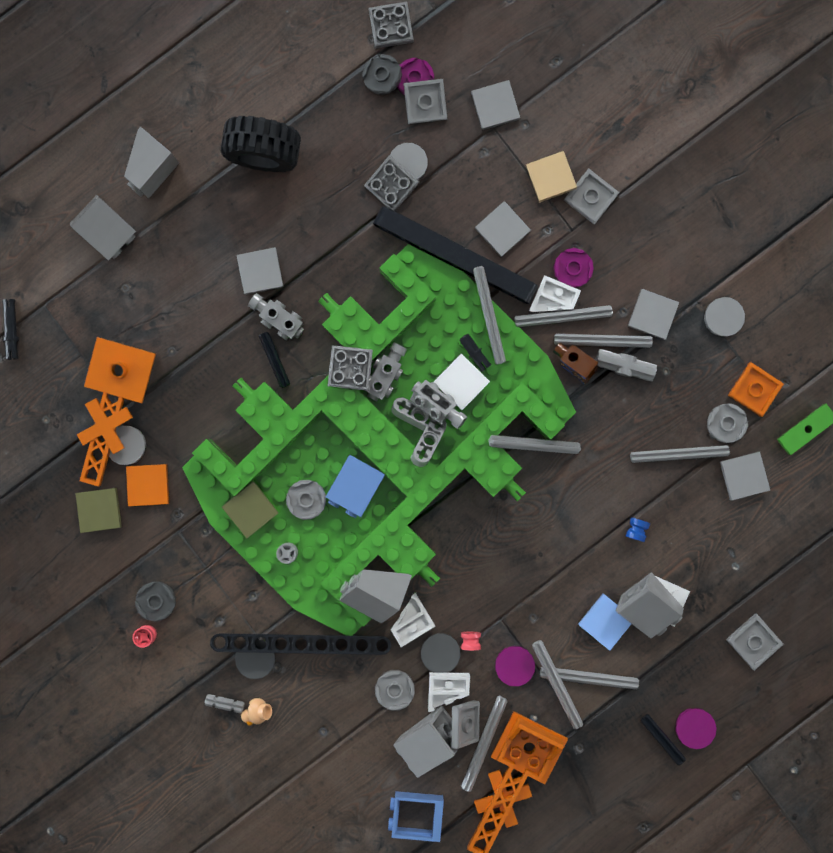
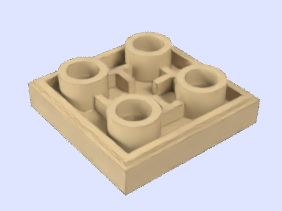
M564 151L526 164L539 203L577 189Z

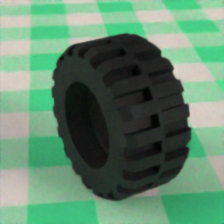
M234 116L229 118L224 124L220 151L226 160L242 167L266 172L292 171L297 166L301 137L299 132L293 127L276 120L254 116Z

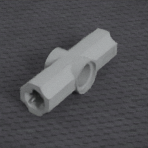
M599 349L595 358L598 362V367L615 371V374L625 377H636L652 382L657 371V365L637 360L636 357L628 354H616Z

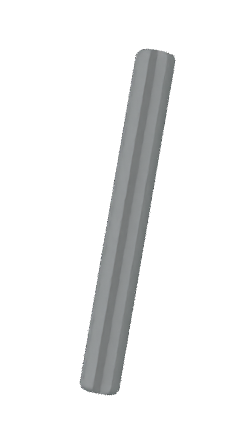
M483 266L474 268L473 272L495 364L498 365L505 363L506 359Z
M608 305L515 316L514 321L517 327L611 317L613 310Z
M555 334L554 344L650 348L652 347L653 339L651 336Z
M491 435L488 440L490 447L569 454H579V451H581L580 443L498 435Z
M725 445L631 452L630 459L632 463L721 457L729 456L730 449L729 446Z
M541 640L532 644L533 649L574 729L581 728L583 722Z
M541 667L540 677L548 679L543 667ZM556 668L562 681L636 690L639 687V679L634 677Z
M497 696L462 782L461 787L465 791H472L506 707L507 699L502 696Z

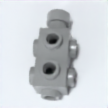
M256 293L248 303V307L260 312L261 323L269 329L272 326L278 330L277 334L287 341L288 338L293 340L294 337L298 339L303 333L304 328L302 326L304 324L301 322L302 317L294 311L291 314L285 310L286 306L280 301L276 300L273 302L269 300L267 303L263 300L262 296ZM271 310L276 311L274 317L269 316ZM286 322H292L293 326L291 328H286Z
M395 342L390 347L391 351L388 357L385 355L382 358L378 357L373 365V368L376 370L372 376L370 375L367 397L378 401L379 398L383 400L384 397L388 398L393 390V387H391L393 380L398 381L403 372L400 369L401 364L398 362L401 356L404 357L407 349ZM385 365L392 367L390 372L384 371ZM380 382L382 388L376 390L374 388L375 383Z
M427 380L423 383L418 381L412 388L413 394L410 401L440 424L448 419L452 422V426L459 429L468 418L464 413H459L455 410L457 404L454 398L449 394L445 395L442 393L436 383H429Z

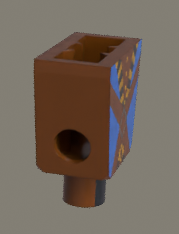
M559 343L553 353L561 358L560 365L584 385H586L598 369V362L575 345H571L568 349ZM575 358L577 361L571 362L570 359Z

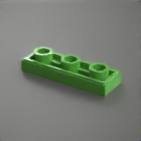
M825 403L780 436L777 440L787 454L792 455L833 424L832 410ZM806 426H807L808 429H809L807 433L805 432V427H806Z

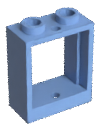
M395 791V798H391L390 810H394L393 818H389L388 830L392 831V838L440 842L444 803L443 795ZM400 800L434 803L432 830L398 827Z

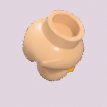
M254 698L249 702L248 709H245L241 714L242 721L247 723L248 726L252 724L258 725L271 718L272 707L270 704H266L263 699Z

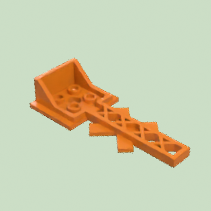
M97 337L84 387L101 391L103 395L101 403L95 398L85 404L95 425L77 434L82 445L90 442L80 477L81 482L98 487L101 486L110 450L115 454L125 448L116 433V428L133 417L127 407L122 409L124 399L143 403L156 356L155 353ZM117 365H120L123 369L121 376L115 373ZM109 394L118 396V401L112 404L108 398ZM108 410H110L112 413V415L109 417H107L105 414V412ZM101 435L105 439L104 442H101L99 438ZM99 448L103 457L101 460L96 461L93 452ZM93 467L98 473L96 480L87 478L89 469Z
M513 711L491 754V758L507 765L508 768L503 777L500 770L488 773L494 795L474 801L478 814L485 813L467 846V850L473 853H489L503 823H505L506 828L518 825L513 804L514 802L532 797L529 784L523 785L525 780L529 776L543 784L546 783L568 741L567 737ZM526 743L534 744V748L531 751H526L523 747ZM515 769L523 774L521 777L513 779L511 772ZM512 786L513 789L507 790L506 787ZM499 807L501 812L495 814L493 809ZM494 821L495 828L486 831L485 823ZM485 838L486 846L484 850L474 846L476 841Z

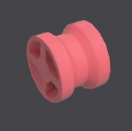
M461 632V638L463 639L461 649L469 651L480 650L479 638L481 637V632Z

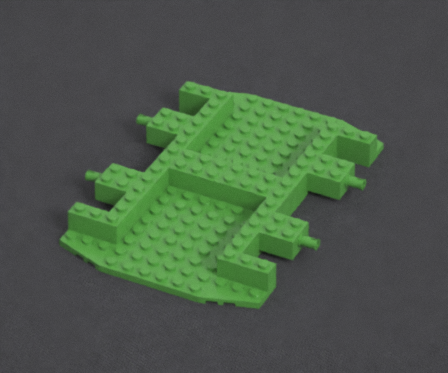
M409 244L397 255L393 254L379 268L380 273L406 298L380 324L351 296L342 305H338L328 293L323 295L328 303L322 297L318 301L330 313V317L322 326L343 347L373 350L371 376L376 370L373 368V365L377 358H382L383 355L388 357L393 342L407 349L404 357L401 356L398 362L401 364L400 369L403 372L398 381L393 380L391 384L393 390L388 398L384 397L383 400L379 398L378 401L367 397L368 392L365 390L328 387V375L295 409H292L266 382H263L257 389L253 390L243 378H240L237 382L242 388L237 383H234L232 387L245 399L236 411L263 440L237 465L212 439H206L192 452L194 456L182 467L210 525L293 609L346 636H353L372 618L339 601L342 595L340 592L341 587L345 581L349 582L354 574L357 575L377 555L396 573L409 574L412 576L411 579L419 574L430 587L435 584L430 577L436 582L440 579L427 566L436 553L408 524L464 469L492 497L504 488L516 501L521 498L516 491L521 496L526 493L513 480V477L522 468L503 448L489 446L488 440L491 435H499L521 414L546 440H551L576 413L548 355L520 327H517L515 322L492 300L506 359L505 363L495 364L477 284L463 271ZM470 334L477 346L482 348L481 351L489 363L492 364L481 372L490 382L462 411L457 406L455 407L456 411L464 413L468 418L459 429L452 426V422L446 419L447 427L431 459L426 466L418 467L412 463L411 455L424 431L393 415L392 405L397 398L403 397L410 400L413 394L411 390L418 381L420 383H423L425 380L429 383L434 382L460 354L480 371L473 359L468 357L470 355L459 341L464 335ZM390 365L384 366L385 372L391 371L392 367ZM380 382L375 383L374 388L376 390H380L382 388V384ZM414 414L415 419L419 421L424 420L421 414ZM436 424L434 427L438 429L439 425ZM424 438L426 444H434L431 438ZM422 449L418 458L422 459L426 451ZM349 455L385 474L362 517L357 515L354 518L345 513L347 509L339 506V508L332 506L328 503V498H326L324 510L313 519L303 520L294 516L286 505V496L290 487L300 480L317 482L323 487L327 495ZM255 482L279 513L249 538H246L223 510L222 506L249 484ZM284 543H293L298 549L297 558L290 564L281 563L276 555L277 549Z

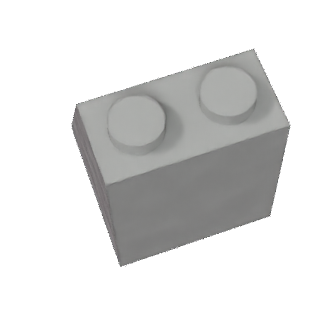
M140 127L136 134L124 177L129 181L127 185L140 197L144 194L149 199L177 167L179 162L167 148Z
M98 195L70 222V226L108 261L111 257L115 259L122 252L120 248L125 243L128 245L135 238L134 233L136 231Z
M362 570L357 575L354 574L349 582H344L340 590L342 595L339 601L383 623L400 610L412 576L404 573Z
M652 572L624 592L616 608L618 614L649 638H653L655 635L660 636L667 630L666 627L670 624H677L683 618L684 610Z
M441 705L403 733L394 743L397 753L402 756L409 769L417 778L452 758L458 749L451 748L452 718Z

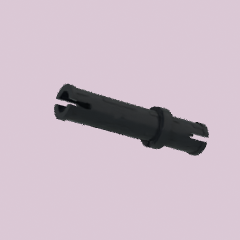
M3 299L4 337L2 338L3 342H5V359L12 360L13 358V360L19 359L17 348L19 337L17 336L16 300L9 299L7 301V299Z

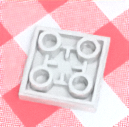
M462 354L434 381L445 395L449 394L454 398L457 407L461 411L490 382Z

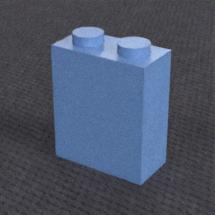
M349 455L326 495V498L329 499L328 503L336 508H339V506L347 509L345 513L354 518L357 515L362 517L385 474Z

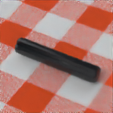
M264 332L259 335V339L278 384L281 388L288 387L290 381L271 336L268 332Z
M644 715L640 719L641 723L677 765L683 764L686 761L683 754L650 715Z

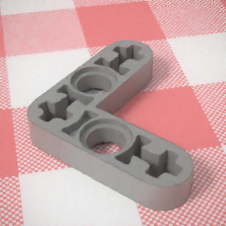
M403 397L397 398L391 408L393 415L424 431L411 455V461L414 465L424 467L431 459L447 427V423L444 421L440 424L412 401ZM414 414H421L424 420L419 421L415 419ZM436 424L439 425L438 429L434 427ZM424 438H431L434 444H426ZM423 449L426 452L423 458L419 459L418 457Z

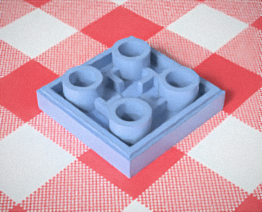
M602 594L578 625L608 650H611L630 627L631 623L617 613V604L605 594Z

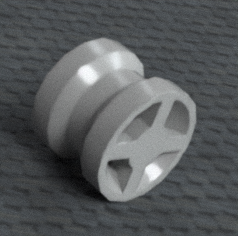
M284 543L277 549V558L281 563L290 564L297 558L298 549L293 543Z

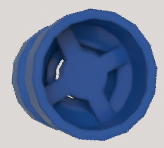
M631 517L629 523L632 528L630 527L627 530L625 536L645 542L646 535L644 530L649 529L650 523Z

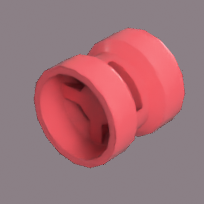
M144 625L138 628L133 633L132 639L134 644L140 648H145L152 644L157 638L156 629L151 625Z

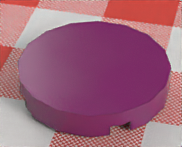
M410 58L400 64L402 78L397 88L405 95L404 83L434 80L432 67L427 61L418 58Z
M577 248L567 249L560 253L553 267L557 280L574 288L586 284L592 277L594 270L591 257L585 251Z
M510 646L504 648L498 654L495 660V670L503 683L509 686H521L532 678L535 672V662L527 649L521 646Z
M700 708L686 709L676 720V735L689 748H705L715 738L716 724L712 716L705 710Z

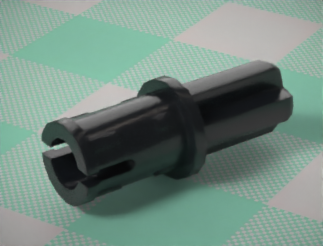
M470 334L460 338V343L470 355L468 357L473 359L481 372L492 365L482 353V348L477 346Z

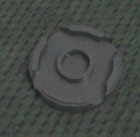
M381 54L367 62L362 75L365 85L371 92L385 95L398 87L402 78V70L395 58L390 55Z
M152 581L143 585L138 590L135 606L138 613L144 619L161 621L173 612L176 606V596L168 584L161 581Z
M436 633L429 636L423 642L421 659L430 671L447 673L458 664L460 647L451 635Z
M257 639L256 647L258 649L265 648L266 641ZM246 642L242 643L239 649L244 648ZM236 652V667L246 678H263L274 667L275 653Z

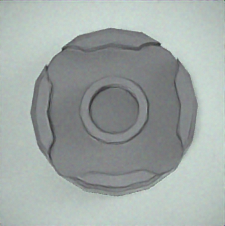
M403 143L392 150L390 155L417 180L424 176L428 158L420 146L414 143Z
M721 297L715 299L707 306L704 321L711 333L721 337H728L736 334L742 328L745 322V313L738 301L729 297Z
M721 404L709 413L707 428L711 436L717 441L732 443L744 436L748 428V421L745 412L739 406Z
M132 426L117 427L116 433L125 448L115 454L110 450L109 457L120 465L137 463L145 452L146 440L139 429Z
M300 480L290 487L286 496V505L294 516L303 520L313 519L324 510L326 493L317 482Z
M389 670L383 673L378 678L375 686V696L378 702L391 711L406 708L415 694L412 678L401 670Z

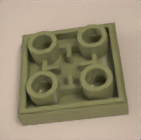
M255 482L249 484L222 506L223 510L246 538H249L279 513Z
M117 488L75 493L80 533L122 527Z

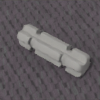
M208 694L205 698V705L209 707L215 706V708L227 711L234 710L236 713H242L244 710V702L237 700L234 702L233 699L220 696L216 698L215 695Z

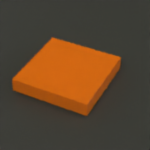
M749 362L728 396L758 416L763 417L784 383L752 362Z
M167 464L126 466L128 506L169 504Z

